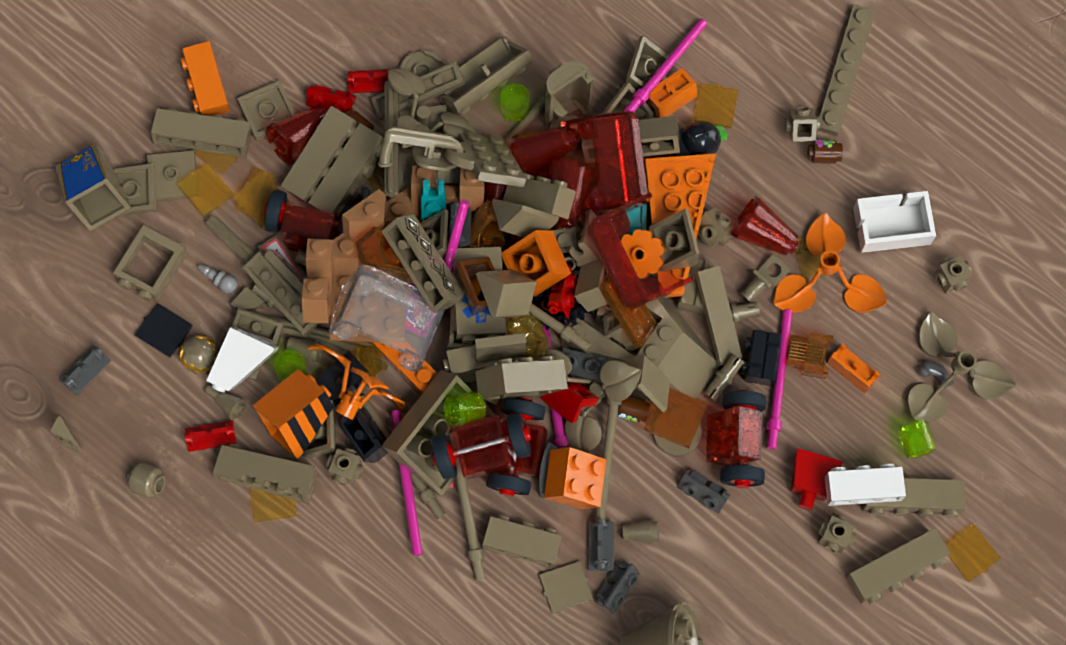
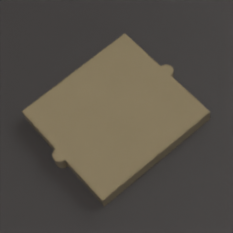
M580 561L539 575L545 591L543 596L547 597L552 614L594 600L588 585L589 578H586Z

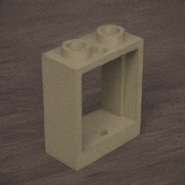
M143 225L113 272L118 280L116 283L127 290L130 287L138 291L137 294L147 301L153 299L158 302L186 258L187 251L179 243ZM145 242L172 256L153 287L126 273Z
M475 345L446 351L447 359H443L444 371L457 375L465 384L477 382L475 371L484 369V364L495 363L498 360L476 362Z

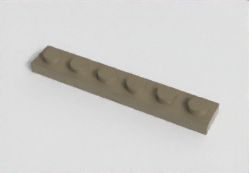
M853 5L820 112V128L818 131L838 137L874 19L875 10Z

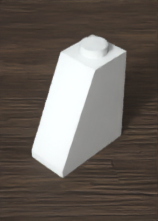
M236 326L230 327L206 381L212 383L211 387L225 393L226 390H233L275 354L279 346Z

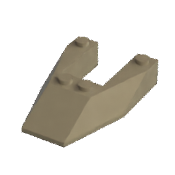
M619 267L614 291L624 295L623 302L640 312L637 318L640 319L642 339L628 347L620 342L616 344L577 318V325L570 323L569 326L577 330L576 333L590 342L591 346L587 351H584L571 341L568 343L562 338L561 344L570 350L608 358L607 362L612 360L623 361L646 355L670 380L668 397L694 404L721 365H718L712 353L668 300L664 297L659 298V293L644 279L632 278L629 275V270H621Z

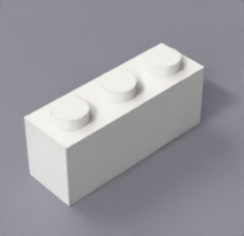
M884 464L880 468L870 469L868 465L857 466L855 470L835 467L825 476L828 506L902 501L906 496L903 468L895 467V464Z

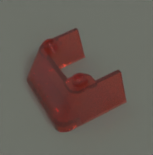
M621 111L588 115L561 122V127H578V132L582 139L593 140L598 187L590 189L587 194L588 209L572 212V217L585 216V211L589 209L595 215H603L641 207L646 203L648 192L638 117L634 112Z
M651 192L594 218L588 226V235L622 304L630 309L655 302L688 286L694 280L690 276L665 289L655 278H646L640 281L619 239L627 234L630 229V220L626 213L647 204L652 198Z

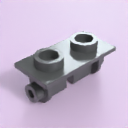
M452 202L448 208L450 214H448L447 247L459 202ZM471 208L467 210L457 248L470 245Z
M92 345L59 380L78 396L111 360L103 354L104 352L100 348Z
M563 348L562 353L569 358L572 364V370L569 375L601 381L600 372L603 365L607 363L608 358Z
M688 469L677 488L719 514L730 494L726 493V489L714 482L708 488L705 486L708 478L696 472V470L691 471Z
M596 519V522H589V571H614V522H606L605 519Z
M623 560L621 563H617L614 571L608 577L615 584L612 586L605 582L596 595L597 600L595 602L602 607L606 606L610 613L613 614L617 608L621 607L625 595L638 580L640 573L632 563L628 564Z

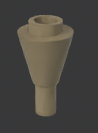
M212 385L206 387L205 393L216 400V403L230 420L240 418L245 413V399L220 392L212 388Z

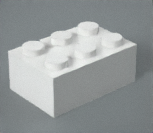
M928 191L907 193L904 199L902 194L857 199L853 207L856 228H859L857 234L861 253L931 245L936 237Z

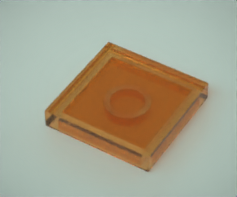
M669 388L666 411L663 413L654 406L644 430L689 449L708 404Z

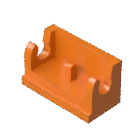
M681 68L656 85L649 94L647 104L651 109H655L657 118L668 117L698 97L696 82Z
M842 343L839 349L830 357L827 364L865 394L881 373L878 370H873L847 349V345Z

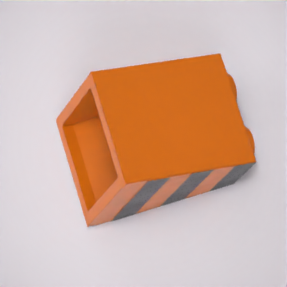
M299 369L253 405L270 436L296 459L301 457L334 408L329 399L331 394L324 385L318 386L312 375H305Z

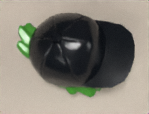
M698 121L686 125L684 128L679 129L680 153H673V155L676 157L715 154L720 147L721 141L727 140L728 132L723 130V126L713 125L707 121Z

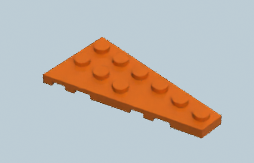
M716 154L645 159L651 225L683 209H688L695 239H697ZM690 267L660 272L659 270L657 272L659 298L683 296Z

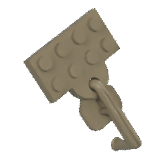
M397 126L389 127L385 132L380 151V161L378 162L380 167L392 165L390 160L393 144L396 142L415 145L412 147L411 153L415 162L423 168L447 171L455 167L472 170L478 181L524 187L526 177L507 143L499 136L483 137L478 133L468 132V134L460 133L457 140L448 134ZM435 147L445 148V153L435 149Z

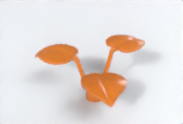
M823 213L813 222L806 236V246L809 252L813 255H821L816 274L808 284L805 278L800 275L791 274L784 277L776 288L773 304L781 310H792V313L803 312L809 309L816 300V294L810 288L814 285L820 274L833 275L836 272L839 273L844 285L849 288L845 292L844 299L847 306L855 312L866 313L883 307L887 304V297L879 283L868 275H855L851 284L848 283L842 271L843 268L839 266L840 257L838 255L846 243L845 233L827 213Z
M312 344L308 347V350L317 349L330 353L345 367L341 393L338 396L341 398V401L335 410L336 412L353 420L358 409H361L363 404L372 395L387 397L396 404L401 412L405 409L406 403L402 399L385 391L389 389L385 383L357 368L352 367L351 371L360 375L363 380L355 393L349 390L345 394L351 361L325 345ZM367 383L371 390L361 400L362 397L359 395Z

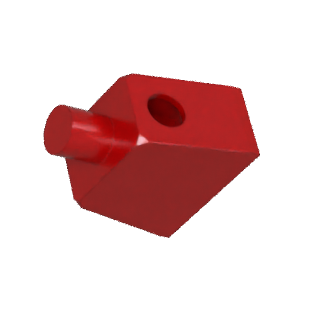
M800 448L797 449L793 460L791 492L801 495L798 504L799 508L811 511L813 510L815 499L825 501L827 498L825 476L832 468L841 467L843 461Z

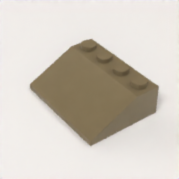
M441 370L383 443L382 447L408 471L438 495L442 496L456 479V476L449 479L442 478L438 467L434 465L432 459V437L444 433L448 437V433L458 432L461 449L483 443L500 419L482 400L479 401V397L457 375ZM477 450L462 454L464 467Z

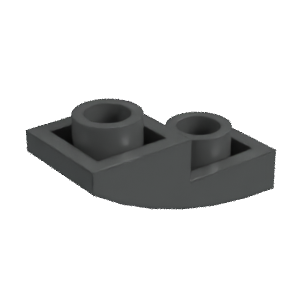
M548 443L540 467L539 496L543 499L550 450L557 449V446Z

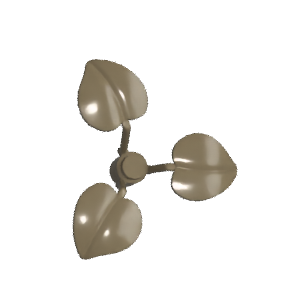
M388 70V81L391 87L400 94L413 96L410 116H400L396 123L397 127L434 132L439 127H443L445 134L451 135L456 139L459 138L460 133H476L468 120L452 112L443 113L440 117L442 122L436 123L431 129L421 124V122H417L414 116L418 94L425 92L424 83L417 75L407 70ZM401 143L403 148L412 150V147L415 146Z
M933 312L924 319L919 331L921 348L929 356L934 357L942 353L944 357H954L951 363L953 372L935 391L930 385L923 383L917 384L910 390L907 403L911 418L914 421L929 423L943 416L947 409V400L939 395V392L957 374L965 375L970 371L969 375L974 378L972 381L974 392L986 400L999 398L1015 387L1016 383L1010 375L995 363L985 360L977 362L975 355L970 351L949 353L956 348L958 343V335L955 329Z
M542 348L538 350L536 360L545 356H554V360L564 359L567 382L590 384L589 390L599 398L596 405L602 402V398L605 397L615 402L627 399L636 388L642 372L640 368L630 366L622 361L612 360L603 365L600 372L601 381L571 378L567 375L572 370V364L569 358L561 351L553 348ZM595 406L587 407L582 415L579 414L575 423L566 421L565 433L572 448L590 453L599 444L602 436L601 426L594 417H587V414Z

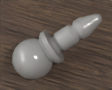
M198 265V269L202 274L214 281L213 284L216 287L219 286L222 292L230 294L237 289L238 281L234 276L226 275L224 271L217 272L206 265Z

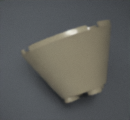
M687 602L675 604L628 634L621 636V645H704L703 639H698L696 626H700L696 613Z

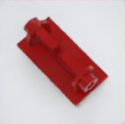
M391 69L348 71V91L352 92V94L385 92L388 70Z
M318 84L307 88L306 106L328 111L333 106L345 113L348 110H352L356 101V96L352 95V92L336 90L335 94H332V88L319 86Z
M568 266L571 274L552 286L551 290L553 293H550L547 305L550 313L557 314L564 311L566 318H569L570 310L574 307V293L578 281L577 276L573 274L571 266Z
M233 420L185 428L184 436L188 452L237 444Z

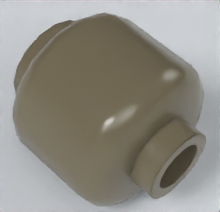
M141 462L134 468H131L127 474L129 489L133 493L152 498L160 494L164 489L166 479L162 470L158 467Z

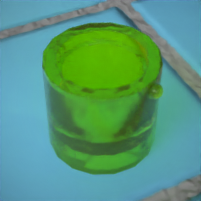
M512 83L505 86L501 91L500 112L506 121H521L530 110V93L525 86Z
M288 349L276 356L273 366L280 383L297 369L307 375L304 357L299 352Z
M470 392L447 396L444 401L443 412L446 422L454 428L482 423L486 415V407L483 397L479 393Z
M927 420L906 425L897 431L907 459L918 458L937 450Z

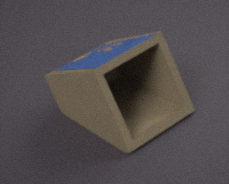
M97 143L55 166L65 203L89 231L131 208L109 158Z

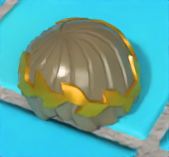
M196 335L188 337L183 341L178 356L186 369L194 374H206L211 371L218 356L216 344L209 337Z

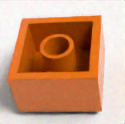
M535 230L501 253L507 270H514L537 281L533 296L539 295L571 274L553 231Z
M571 447L550 450L544 498L578 509L601 507L607 459Z

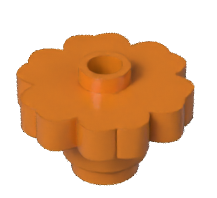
M637 229L633 232V235L625 234L617 244L618 249L621 251L616 256L621 270H629V275L632 278L644 279L649 273H657L664 264V259L661 255L665 253L666 249L662 239L659 237L653 238L650 230ZM638 250L643 251V258L639 256Z

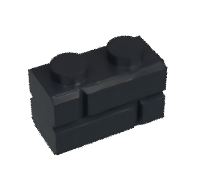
M753 330L751 337H746L744 351H749L748 359H743L745 363L741 368V374H745V382L766 386L774 385L781 334Z
M359 408L353 420L344 416L338 422L363 462L376 463L388 454L382 447L387 439L376 422L372 420L368 410Z

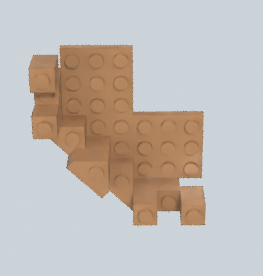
M412 165L411 185L395 196V198L386 202V194L378 189L342 214L343 233L334 240H307V279H303L302 289L304 323H329V320H331L330 341L404 343L408 284H414L381 231L397 217L413 213L419 223H421L423 179H429L430 189H437V170ZM461 168L460 185H444V189H446V210H448L452 202H460L462 199L469 201L468 209L471 208L472 211H477L478 207L484 209L485 182L478 181L472 170ZM464 246V247H460V248H477V246H475V247Z

